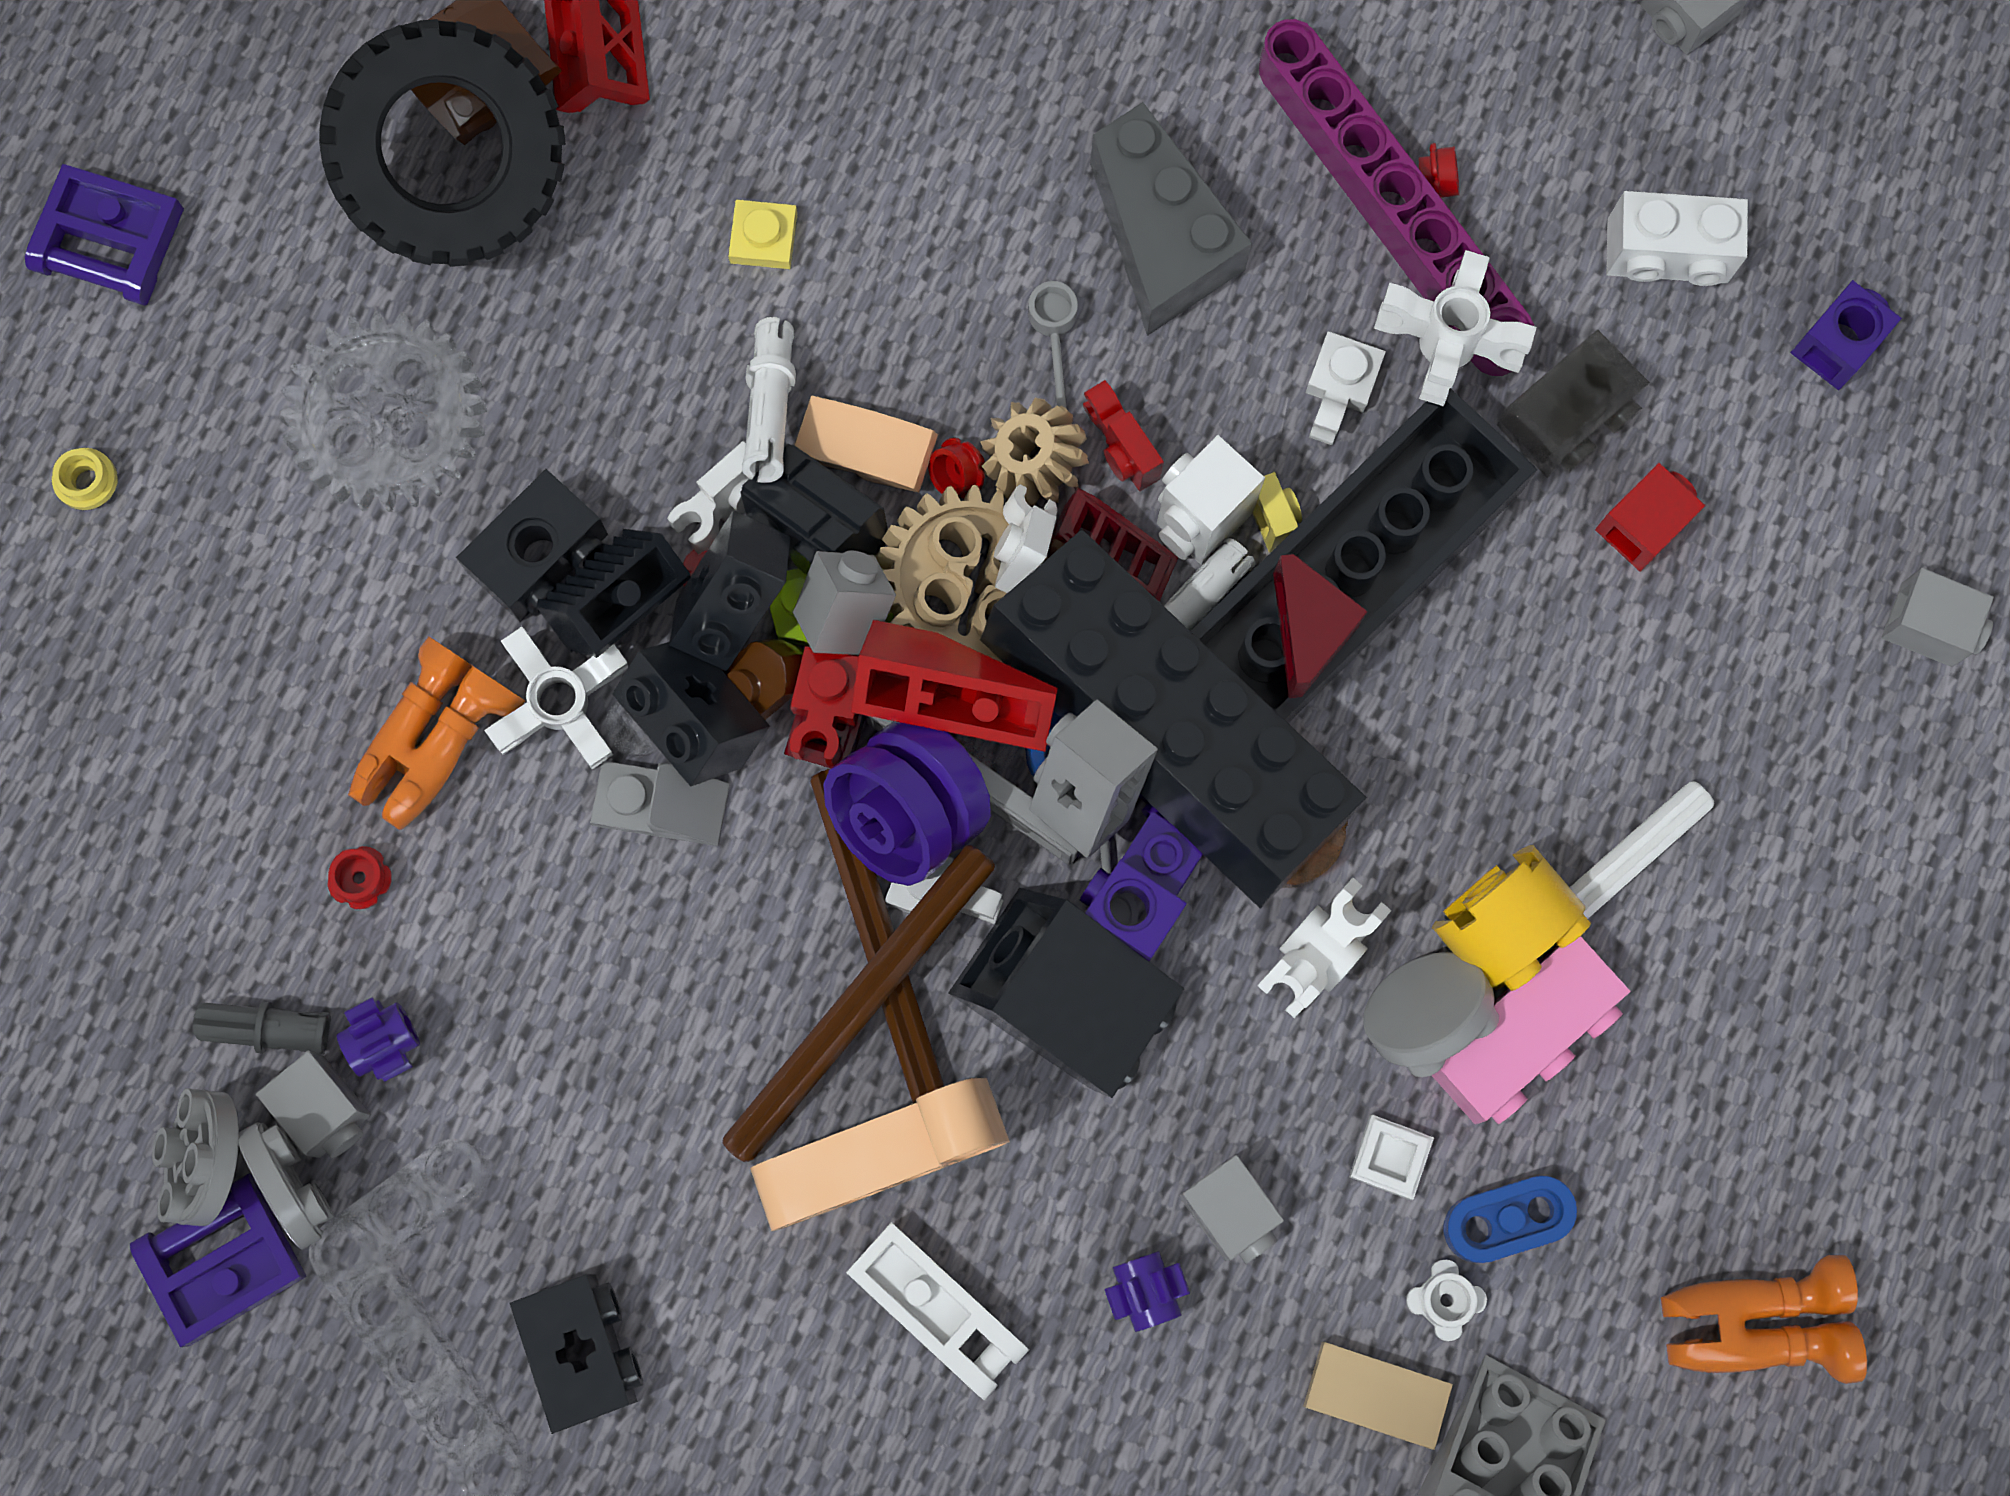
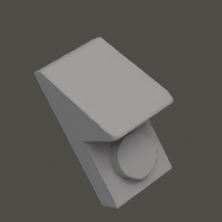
M602 761L590 823L595 827L718 846L730 784L713 778L690 787L671 764L659 762L656 770Z

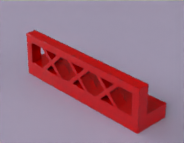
M544 0L550 58L562 70L553 79L554 96L558 105L557 111L566 113L581 112L599 97L628 105L645 104L650 100L638 0H606L620 16L621 30L618 33L601 15L599 0ZM609 51L626 70L627 83L608 79L605 55Z

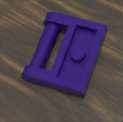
M62 164L28 243L25 253V265L27 269L47 276L51 275L52 271L113 289L122 292L124 299L144 306L148 305L157 283L158 271L184 208L177 198ZM66 233L134 254L127 269L62 249L60 244Z
M251 1173L232 1183V1191L229 1192L222 1210L209 1225L192 1226L176 1223L156 1236L148 1232L130 1243L132 1256L180 1348L193 1345L307 1277ZM244 1215L251 1228L250 1230L174 1274L172 1272L168 1258L239 1216Z

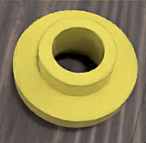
M92 448L73 449L61 455L56 461L52 472V486L57 497L69 507L78 510H91L103 505L113 495L117 486V471L112 461L102 452ZM84 471H94L96 477L93 483L85 489H77V477Z

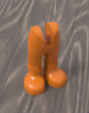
M429 636L419 648L418 659L421 665V672L417 684L415 685L410 682L403 691L402 699L383 724L359 762L348 793L351 798L363 806H368L375 801L397 770L405 776L388 798L382 812V818L398 830L404 829L420 815L440 792L451 775L468 739L471 740L479 729L475 724L488 714L505 717L525 703L524 699ZM460 685L451 705L445 707L438 718V723L424 742L416 749V743L433 715H436L443 705V702H441L443 697L452 687Z
M1846 1255L1825 1256L1815 1264L1809 1276L1798 1282L1793 1277L1775 1278L1773 1281L1753 1279L1722 1280L1687 1286L1661 1297L1663 1317L1698 1319L1704 1315H1717L1719 1324V1340L1703 1341L1702 1338L1689 1339L1685 1342L1666 1344L1669 1365L1698 1372L1731 1373L1756 1371L1779 1365L1787 1367L1804 1366L1806 1360L1822 1365L1830 1376L1844 1384L1862 1382L1867 1373L1866 1348L1860 1330L1850 1321L1823 1323L1801 1328L1799 1325L1748 1329L1745 1327V1321L1770 1317L1794 1318L1804 1313L1821 1315L1853 1313L1858 1302V1287L1855 1272L1849 1258Z

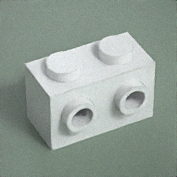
M1624 191L1608 217L1606 275L1628 277L1639 282H1650L1659 279L1682 280L1699 286L1728 283L1747 258L1748 199Z
M1219 435L1195 458L1189 453H1185L1170 467L1162 479L1166 487L1158 497V502L1161 503L1156 523L1162 529L1159 532L1161 541L1180 559L1185 560L1191 555L1198 563L1203 565L1220 547L1222 541L1225 538H1229L1252 515L1265 477Z

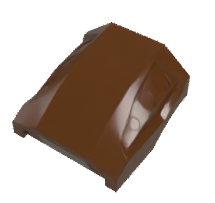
M455 0L452 4L428 19L450 22L460 21L477 26L476 28L492 35H498L511 43V47L521 56L527 57L539 70L540 73L538 75L545 86L562 71L527 32L502 0ZM438 82L423 84L411 89L439 123L456 140L464 145L479 133L489 130L497 123L488 106L479 97L463 87Z

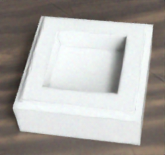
M1370 1115L1349 1177L1408 1200H1413L1434 1137L1378 1116Z

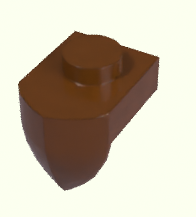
M778 639L751 642L739 652L727 671L721 670L766 720L793 697L804 649L793 643Z

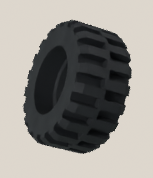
M419 20L393 27L364 43L348 58L330 85L323 103L319 127V145L325 175L336 201H338L347 217L361 232H364L380 247L392 254L396 253L407 257L412 262L430 266L431 263L447 264L450 267L469 265L468 262L484 258L490 260L504 254L503 250L517 241L521 243L533 232L532 227L542 215H547L554 202L552 196L557 182L562 181L565 164L561 163L562 145H566L564 126L559 123L556 112L558 105L551 89L546 88L539 77V70L527 57L521 56L511 47L512 44L503 38L478 29L475 25L460 21ZM440 82L463 87L479 97L488 106L497 121L502 142L499 166L488 185L478 194L467 200L452 204H436L421 200L408 193L395 181L385 163L381 146V135L385 118L393 104L403 94L423 84Z

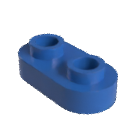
M1549 1176L1523 1179L1457 1201L1446 1214L1443 1225L1444 1237L1451 1251L1459 1258L1472 1263L1492 1262L1556 1242L1565 1237L1571 1231L1576 1221V1201L1570 1189L1558 1179ZM1535 1197L1544 1199L1550 1208L1549 1217L1542 1223L1532 1220L1528 1213V1205ZM1474 1216L1482 1218L1488 1226L1486 1238L1479 1243L1472 1241L1466 1234V1224Z

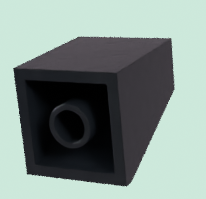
M1019 887L948 994L1089 1089L1113 1098L1117 1090L1125 1087L1136 1075L1140 1066L1139 1057L1152 1037L1163 1031L1172 1020L1176 1011L1175 1002L1184 988L1067 899Z

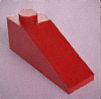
M873 620L859 654L851 713L1045 752L1058 688L937 632Z

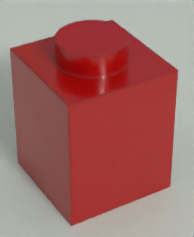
M1658 463L1605 516L1595 531L1641 572L1706 505L1697 498V492L1688 479L1675 471L1669 472Z

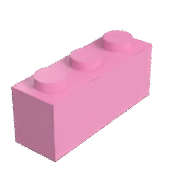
M1581 936L1564 948H1560L1557 945L1539 961L1542 968L1530 981L1515 991H1511L1508 988L1494 1001V1007L1499 1014V1023L1496 1029L1483 1038L1473 1040L1462 1051L1446 1059L1443 1067L1437 1073L1431 1075L1474 1124L1485 1122L1490 1117L1498 1125L1501 1124L1528 1100L1521 1090L1538 1074L1545 1081L1550 1080L1575 1058L1574 1053L1568 1047L1586 1031L1595 1039L1623 1015L1616 1004L1631 991Z

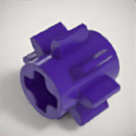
M371 997L344 1012L351 1026L337 1033V1041L345 1059L357 1076L361 1077L373 1070L375 1077L378 1080L382 1078L385 1082L413 1067L406 1052L418 1047L420 1040L407 1013L398 1002L384 1008L380 1000L375 1001Z
M1160 1251L1112 1267L1118 1284L1104 1290L1114 1319L1118 1320L1129 1316L1134 1331L1138 1332L1182 1316L1176 1299L1190 1294L1180 1263L1165 1267Z

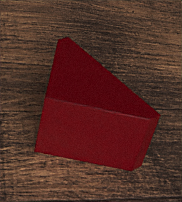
M1294 554L1281 555L1273 576L1289 698L1302 697L1358 629L1368 611Z

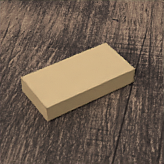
M1322 1342L1303 1407L1435 1450L1453 1384Z

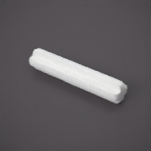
M1693 781L1682 787L1570 886V889L1585 905L1583 914L1587 919L1713 808V798L1699 783Z

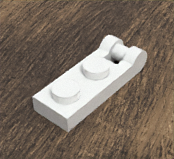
M892 1222L846 1272L984 1401L998 1386L994 1379L1008 1363L1012 1361L1017 1365L1029 1351L1017 1337ZM977 1329L991 1343L973 1362L959 1348Z

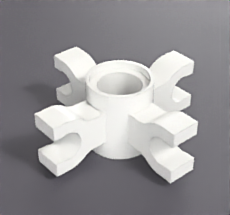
M1465 250L1460 268L1454 276L1452 286L1443 290L1436 297L1435 301L1421 298L1406 287L1393 283L1388 285L1374 329L1391 334H1410L1420 337V349L1425 358L1430 362L1419 397L1421 400L1444 406L1449 388H1452L1455 382L1458 368L1467 364L1474 354L1488 358L1504 369L1519 373L1524 356L1531 349L1537 327L1521 322H1500L1490 319L1489 305L1479 293L1490 257ZM1448 325L1455 326L1459 328L1461 331L1452 329Z
M520 627L501 640L508 653L529 680L526 692L527 703L484 730L502 755L511 751L530 735L545 726L554 730H564L592 770L602 764V761L612 757V751L586 717L585 713L588 707V695L628 669L627 661L615 644L598 658L592 656L575 670L570 671L563 667H551L523 627ZM554 683H564L575 690L576 699L573 707L562 715H550L544 712L540 706V698L543 691Z
M1354 878L1345 885L1324 910L1318 905L1279 948L1285 954L1284 957L1257 985L1266 994L1276 983L1289 985L1295 993V999L1285 1011L1293 1018L1304 1008H1307L1323 989L1330 992L1368 949L1361 941L1367 935L1374 932L1391 912L1382 902L1371 914H1363L1357 911L1353 906L1352 898L1362 885Z

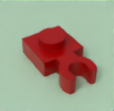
M1104 380L1084 392L1087 401L1083 403V408L1092 422L1106 437V443L1109 447L1104 449L1103 452L1108 465L1116 477L1122 482L1130 478L1139 492L1160 480L1164 464L1163 459L1131 412L1125 413L1117 395L1107 381Z
M805 646L790 705L793 714L807 717L806 721L800 723L791 734L790 750L794 759L802 760L807 742L814 738H821L827 742V747L824 751L826 765L834 767L838 762L842 749L836 732L837 723L856 726L858 714L851 713L858 656L813 653L811 647Z

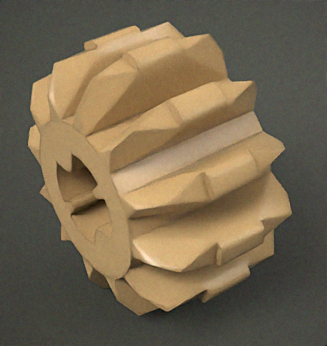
M1036 397L1028 410L1019 402H1011V418L1005 422L1001 418H991L992 426L998 432L997 436L980 441L982 450L991 456L982 465L984 472L992 480H997L996 490L1003 491V496L1009 499L1015 488L1021 484L1027 488L1025 501L1029 506L1033 507L1036 505L1041 495L1047 501L1050 499L1059 503L1058 486L1065 483L1068 487H1079L1078 479L1071 473L1072 468L1089 464L1087 454L1078 448L1087 440L1085 431L1078 424H1072L1073 415L1063 406L1057 405L1051 408V405L1045 399ZM1035 447L1041 448L1033 459L1029 457Z

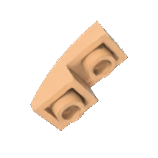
M811 396L795 446L823 466L856 473L864 480L919 493L938 434L931 429L882 413Z

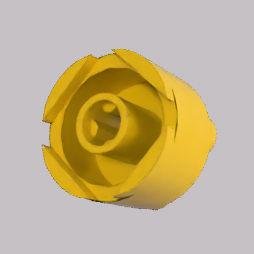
M1534 845L1526 846L1512 854L1520 865L1507 874L1497 865L1489 870L1443 911L1449 920L1435 921L1432 929L1453 954L1461 960L1482 969L1494 990L1507 985L1511 991H1515L1526 984L1542 968L1537 958L1555 943L1560 948L1568 946L1578 939L1591 925L1590 921L1583 914L1585 905Z

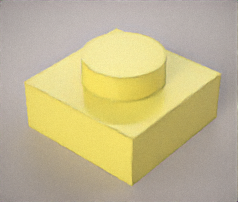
M736 200L728 255L730 264L790 269L797 220L796 205Z
M1275 472L1264 476L1265 479L1252 513L1269 553L1298 527L1297 524L1302 522L1301 509L1294 492L1289 487L1282 490Z

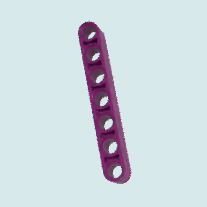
M1285 19L1275 23L1267 32L1259 62V75L1263 84L1423 298L1435 301L1436 297L1443 290L1452 286L1454 276L1460 268L1465 250L1481 255L1483 253L1317 33L1307 23L1297 19ZM1288 53L1294 55L1300 61L1297 63H1286L1281 61L1276 55ZM1323 99L1329 101L1335 108L1332 110H1321L1316 108L1310 101ZM1358 145L1365 148L1370 156L1356 157L1351 155L1345 147ZM1381 193H1397L1406 203L1393 205L1385 201ZM1416 240H1432L1440 246L1441 252L1429 253L1418 246ZM1488 262L1479 293L1489 305L1490 319L1500 322H1521L1534 326L1530 315L1490 262ZM1448 325L1452 329L1461 331L1459 328L1455 326ZM1476 354L1470 360L1481 372L1490 376H1504L1513 372L1496 365L1488 358Z

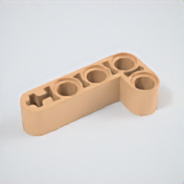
M987 1078L966 1079L918 1097L916 1099L917 1103L751 1167L750 1170L771 1231L780 1230L1009 1143L1008 1135Z

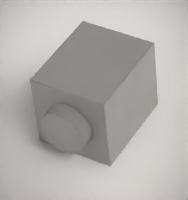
M816 551L793 613L813 653L859 655L873 620L885 622L896 594L874 555H867L859 551H847L845 553Z
M1921 568L1901 583L1881 639L1953 667L1972 654L1978 655L1986 645L1993 628V621L1987 619V615L1994 597Z
M309 1050L256 1093V1096L305 1156L321 1158L327 1153L331 1158H335L341 1155L363 1136L364 1132L360 1129L359 1125L371 1116L370 1112L323 1055Z
M1237 1154L1230 1157L1178 1195L1224 1261H1230L1237 1255H1240L1245 1264H1247L1278 1241L1271 1230L1284 1222V1220Z

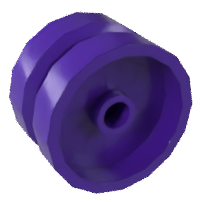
M896 721L891 722L871 737L867 746L852 752L832 767L823 784L825 806L835 830L848 849L872 872L889 882L906 886L919 883L930 876L945 863L950 853L962 849L983 832L991 817L988 789L981 771L966 749L948 732Z

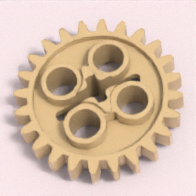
M972 485L964 500L960 501L957 492L950 486L943 492L939 504L927 493L918 503L917 511L908 506L902 511L897 519L899 526L891 525L882 538L888 547H881L875 555L896 594L888 613H893L894 619L890 623L937 632L1002 662L980 641V638L987 623L985 615H990L993 605L1007 594L995 588L1001 564L998 559L994 558V552L1003 532L1009 525L1003 515V491L997 490L989 503L982 502L978 486ZM982 537L989 540L990 545L987 557L980 568L975 584V592L980 596L969 609L966 636H962L958 632V625L973 587V581L968 576L979 563ZM939 540H950L957 544L962 551L963 557H953L947 554L941 547ZM931 595L942 599L947 605L949 614H938L932 611L924 597Z

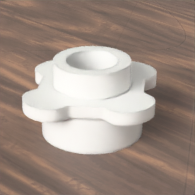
M1439 1260L1432 1265L1431 1276L1421 1287H1414L1409 1290L1406 1303L1408 1309L1413 1314H1422L1434 1325L1435 1335L1439 1339L1453 1341L1461 1336L1462 1325L1469 1322L1475 1313H1480L1485 1309L1487 1297L1481 1287L1472 1286L1466 1278L1459 1275L1456 1263L1450 1260ZM1443 1294H1449L1452 1297V1304L1449 1307L1441 1304L1440 1299Z

